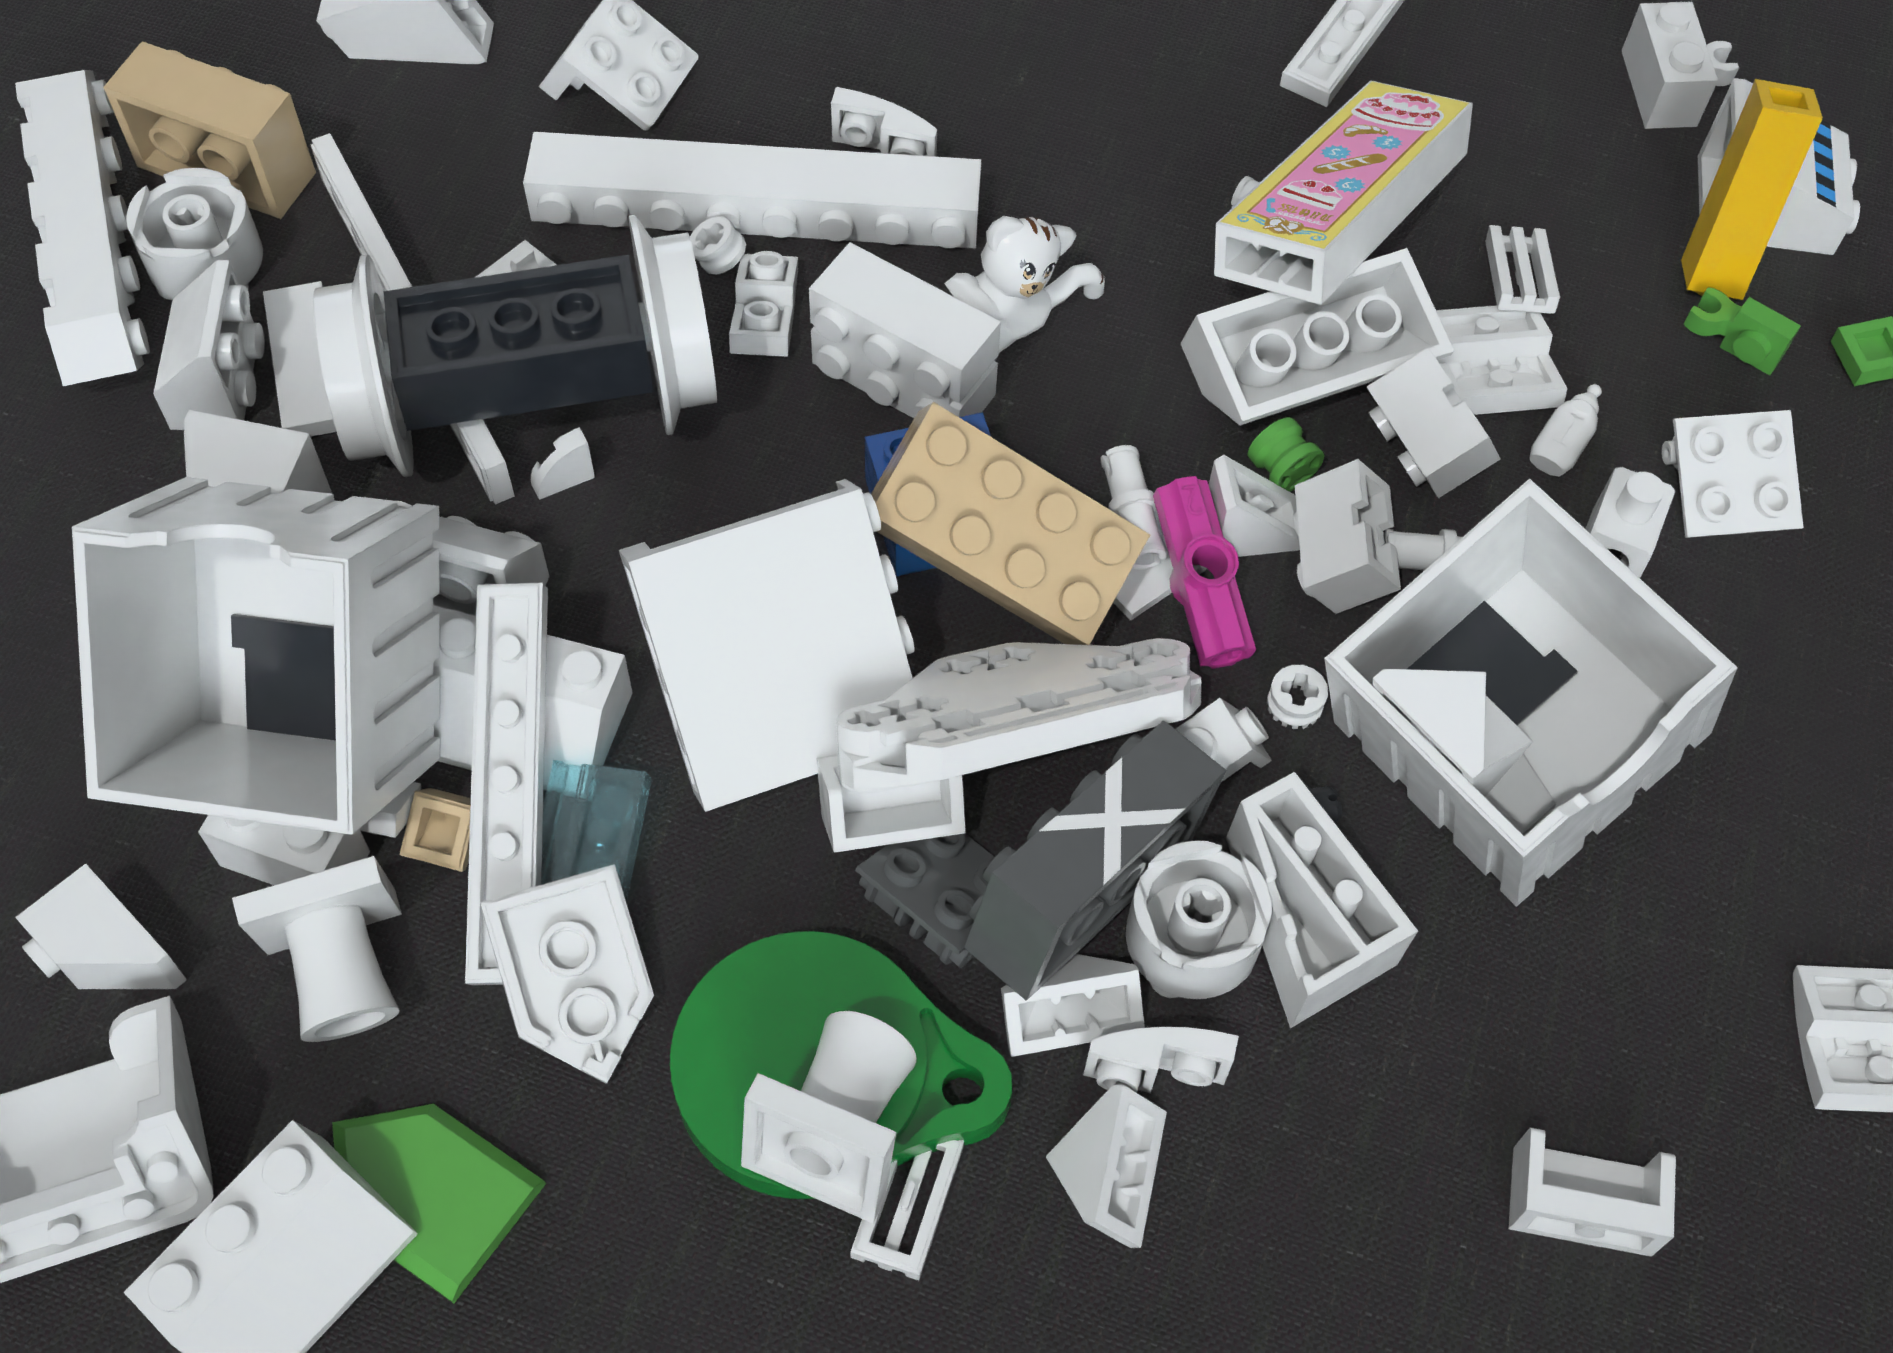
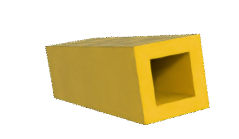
M1759 79L1754 80L1681 259L1687 290L1695 291L1703 296L1709 287L1723 292L1729 298L1744 299L1823 117L1814 89Z

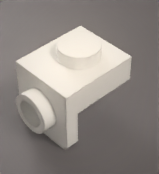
M1218 698L1175 729L1227 770L1222 781L1249 762L1262 768L1272 761L1261 744L1269 738L1268 734L1254 713L1248 707L1239 711L1221 698Z

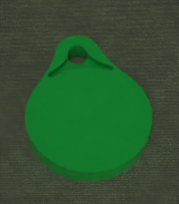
M815 931L790 932L766 937L734 951L716 964L695 986L686 1000L674 1029L670 1052L671 1082L678 1110L687 1132L700 1152L718 1170L739 1184L760 1193L790 1199L815 1198L741 1166L745 1096L758 1073L801 1091L816 1055L825 1020L832 1013L853 1011L879 1019L902 1034L916 1053V1065L892 1095L876 1124L896 1132L891 1163L897 1160V1167L922 1153L931 1150L932 1153L940 1151L936 1147L941 1143L952 1140H964V1145H969L990 1137L1004 1123L1010 1108L1012 1097L1011 1072L1004 1057L987 1042L967 1032L936 1008L892 960L862 942L845 936ZM968 1078L979 1085L982 1094L976 1101L969 1104L952 1106L945 1100L942 1092L951 1080Z

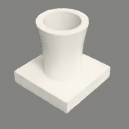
M374 856L232 898L239 926L268 955L286 949L290 950L299 1001L301 1040L320 1042L351 1036L382 1025L399 1014L400 1010L382 975L366 925L402 915L396 891Z
M839 1011L829 1015L825 1020L816 1055L801 1091L759 1073L757 1074L745 1096L741 1166L874 1223L885 1200L896 1138L895 1131L876 1124L892 1095L916 1065V1053L911 1044L893 1027L872 1016L853 1011Z

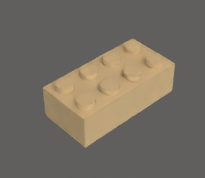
M935 402L918 411L871 493L881 520V530L876 532L1064 644L1090 645L1150 537V534Z

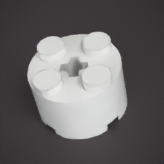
M205 168L178 169L163 175L166 183L159 185L150 192L146 185L136 193L127 210V227L149 278L161 297L173 300L178 293L216 260H229L238 284L245 285L248 290V283L254 278L260 268L263 258V247L245 197L240 189L238 190L231 185L228 177L220 172Z
M1188 841L1172 845L1159 852L1150 861L1136 884L1126 924V942L1134 964L1150 982L1152 988L1161 996L1168 998L1207 999L1222 995L1237 987L1250 975L1258 958L1272 915L1270 891L1265 879L1255 865L1242 857V860H1239L1233 855L1221 851L1222 845L1209 841Z

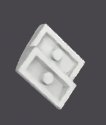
M1497 305L1436 310L1454 349L1451 356L1439 359L1438 362L1454 384V389L1461 400H1465L1474 415L1558 408L1564 403L1567 386L1549 356L1553 334L1541 313L1498 310Z
M1797 965L1793 972L1795 1014L1803 1065L1814 1108L1893 1112V969Z

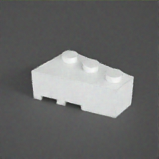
M1295 772L1240 802L1226 840L1231 855L1239 860H1242V857L1255 865L1269 888L1272 900V915L1262 946L1289 1026L1292 1028L1398 965L1418 930Z

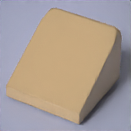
M432 788L415 791L400 855L461 872L465 871L469 863L471 798Z

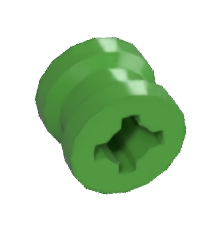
M1287 417L1272 423L1264 429L1250 445L1247 456L1256 468L1266 469L1269 472V480L1291 492L1295 490L1294 485L1309 480L1318 471L1325 456L1316 443L1306 442L1302 438L1303 430L1294 418Z

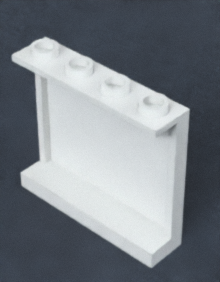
M846 479L836 482L837 491L650 549L645 542L619 550L690 783L696 798L705 812L817 774L816 758L838 755L836 719L840 713L853 707L886 700L914 678L912 677L907 659L908 654L914 653L913 638L905 618L902 615L896 617L890 594L898 591L896 575L886 554L879 556L873 532L881 530V520L876 503L869 492L863 494L860 487Z

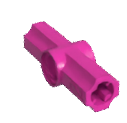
M1196 476L1175 479L1171 483L1157 488L1153 495L1173 567L1169 578L1170 589L1174 597L1184 606L1200 666H1209L1211 669L1232 666L1236 662L1250 658L1256 651L1235 578L1239 566L1238 554L1234 546L1223 537L1207 480L1197 479ZM1192 565H1200L1207 568L1215 579H1207L1200 576Z

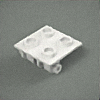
M1791 410L1673 419L1675 436L1672 441H1665L1663 443L1662 459L1666 465L1673 464L1678 470L1685 538L1803 528Z

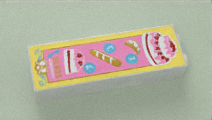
M1370 80L1216 223L1214 276L1322 305L1467 155L1473 103Z

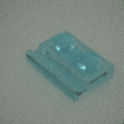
M553 760L543 805L541 885L615 864L625 901L627 902L652 778L646 771L590 764L577 766Z

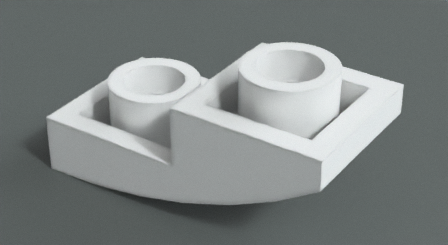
M840 87L835 88L831 101L832 142L879 149L881 153L936 157L937 129L926 120L903 107L876 96Z
M772 251L743 254L735 282L736 304L729 332L731 354L788 357L796 297L798 257L782 256Z
M1150 1027L1114 1032L1092 1039L1083 1075L1097 1079V1084L1106 1090L1112 1085L1123 1084L1136 1093L1138 1090L1151 1093L1158 1068L1171 1071L1172 1077L1185 1084L1209 1086L1214 1082L1224 1085L1234 1061L1239 1036L1189 1027Z

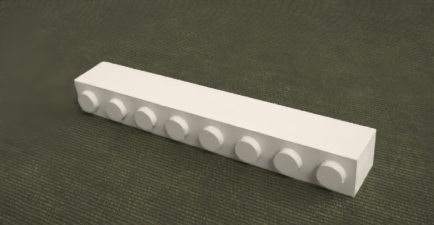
M533 132L523 184L531 221L553 224L572 223L604 225L607 227H630L629 216L635 215L644 228L665 231H694L700 223L708 218L723 216L733 224L734 229L740 234L765 235L778 238L797 237L828 239L831 241L877 242L890 245L909 244L976 249L981 159Z

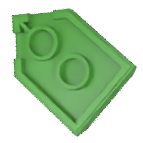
M435 1104L332 1122L334 1149L418 1233L394 1261L453 1304L546 1185L543 1179Z

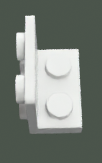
M602 0L539 87L557 100L569 84L579 90L585 83L641 129L647 131L655 123L698 60V54L634 1Z

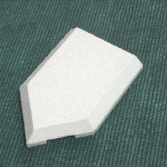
M615 864L480 902L518 1038L607 1083L654 996Z

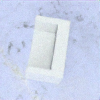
M838 755L816 758L821 815L834 853L966 833L962 775L939 781L899 787L883 792L858 793L849 791L841 785Z
M1529 1128L1513 1148L1508 1229L1652 1257L1674 1238L1676 1156L1659 1152L1645 1167L1545 1149V1130Z

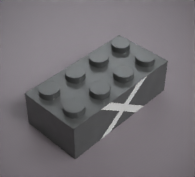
M1164 720L1144 738L1138 734L1132 735L1118 750L1112 760V766L1104 774L1099 773L1097 770L1090 772L1073 792L1069 805L1061 812L1054 807L1047 810L1030 830L1027 836L1028 841L1017 851L1010 846L1004 848L991 861L983 874V879L988 885L985 892L978 898L969 912V917L974 922L964 948L1025 1001L1036 993L1040 987L1132 901L1140 876L1159 852L1172 845L1192 841L1227 770Z

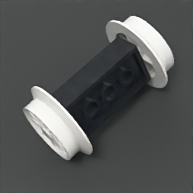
M635 215L629 216L641 303H638L629 255L383 291L376 267L370 255H361L353 283L315 288L313 294L315 331L324 384L337 435L347 459L353 461L387 455L403 477H410L413 475L414 466L411 430L653 392L648 351L651 353L665 431L667 435H672L681 408L717 403L716 381L708 326L689 233L651 238Z

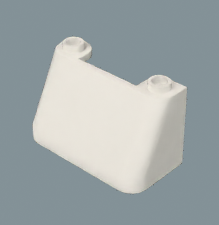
M170 996L134 1006L122 1012L112 1022L109 1030V1044L114 1059L0 1094V1283L188 1222L198 1217L211 1204L213 1198L211 1166L182 1021Z

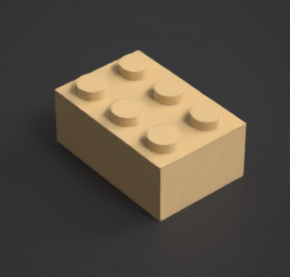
M142 41L103 87L135 163L141 169L161 176L184 168H205L220 172L229 178L231 185L238 190L240 189L249 208L282 219L316 174L291 95L275 85H265L237 75L224 67H214L188 58L178 51L166 50Z

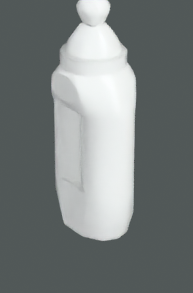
M1590 385L1586 393L1575 395L1571 400L1564 402L1555 409L1531 446L1530 462L1536 468L1549 475L1558 477L1573 468L1597 430V414L1599 412L1597 397L1602 394L1599 385Z

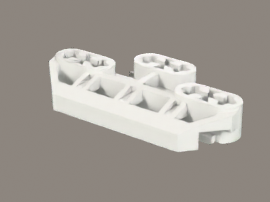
M1162 638L1143 640L1122 646L1013 642L943 657L930 664L886 700L844 710L838 715L836 726L840 783L849 791L858 793L883 792L899 787L944 780L1158 726L1163 720L1168 724L1181 721L1191 716L1201 705V677L1190 670V647L1178 640Z

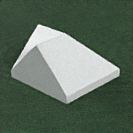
M1382 669L1373 677V687L1484 797L1487 796L1533 742L1486 696V672Z

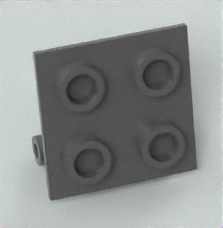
M964 833L889 844L857 866L855 871L862 876L859 885L866 890L864 897L869 902L876 903L892 918L895 917L894 922L899 927L907 925L914 919L915 921L909 935L917 940L928 932L923 943L940 956V961L945 965L953 962L959 968H962L971 960L973 955L964 948L974 922L969 917V912L978 898L985 892L988 885L983 879V874L995 858L992 854Z

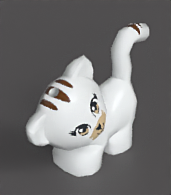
M1002 216L992 222L986 231L987 242L981 253L984 271L975 277L968 273H956L944 284L953 297L1001 321L1000 353L1016 340L1026 337L1043 327L1051 309L1064 302L1078 287L1083 286L1084 296L1088 299H1097L1104 294L1105 280L1104 275L1095 265L1085 263L1073 265L1054 282L1045 287L1059 257L1072 246L1077 236L1076 232L1070 227L1050 225L1036 217L1018 219Z

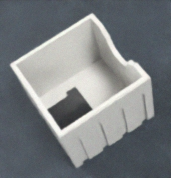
M185 477L72 526L87 798L353 835L440 759V738L434 737V724L440 719V676L433 675V662L440 657L439 613L433 612V598L439 594V548H433V532L439 529V506L416 503L408 509L397 508V501L352 496L344 501H335L334 494L288 489L280 494L271 493V487L225 482L213 487L208 486V479Z
M1528 479L1324 658L1334 723L1349 738L1355 734L1362 741L1363 752L1393 783L1399 779L1407 787V797L1439 829L1445 825L1453 833V843L1485 876L1492 872L1501 882L1500 891L1516 907L1534 892L1535 881L1544 874L1547 878L1551 877L1583 848L1585 836L1592 830L1598 835L1632 804L1635 792L1640 787L1647 791L1678 764L1685 747L1690 744L1696 748L1712 733L1738 668L1531 479ZM1382 669L1486 672V696L1533 741L1523 755L1555 801V808L1523 836L1373 687V677Z

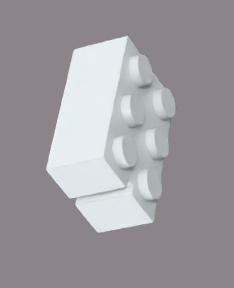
M851 242L809 288L810 323L814 325L811 330L812 363L817 365L827 376L834 379H843L865 391L875 402L884 406L890 405L912 418H915L918 411L932 402L958 417L981 413L996 395L998 363L994 360L999 355L1001 321Z

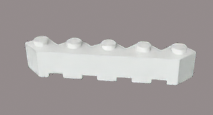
M91 70L75 71L15 83L17 100L21 108H24L28 120L27 123H22L20 126L24 158L31 168L35 181L28 183L32 220L35 226H38L42 240L41 244L35 245L39 281L43 289L46 290L51 306L43 308L44 322L63 386L137 371L144 365L142 355L150 353L143 323L140 318L131 320L127 307L135 302L132 292L140 290V283L132 257L130 255L122 257L118 245L126 241L123 231L128 230L126 222L127 207L122 195H112L110 184L117 183L114 172L122 170V163L114 138L112 136L104 138L102 127L109 126L106 114H111L114 111L103 88L106 82L104 80L96 81Z

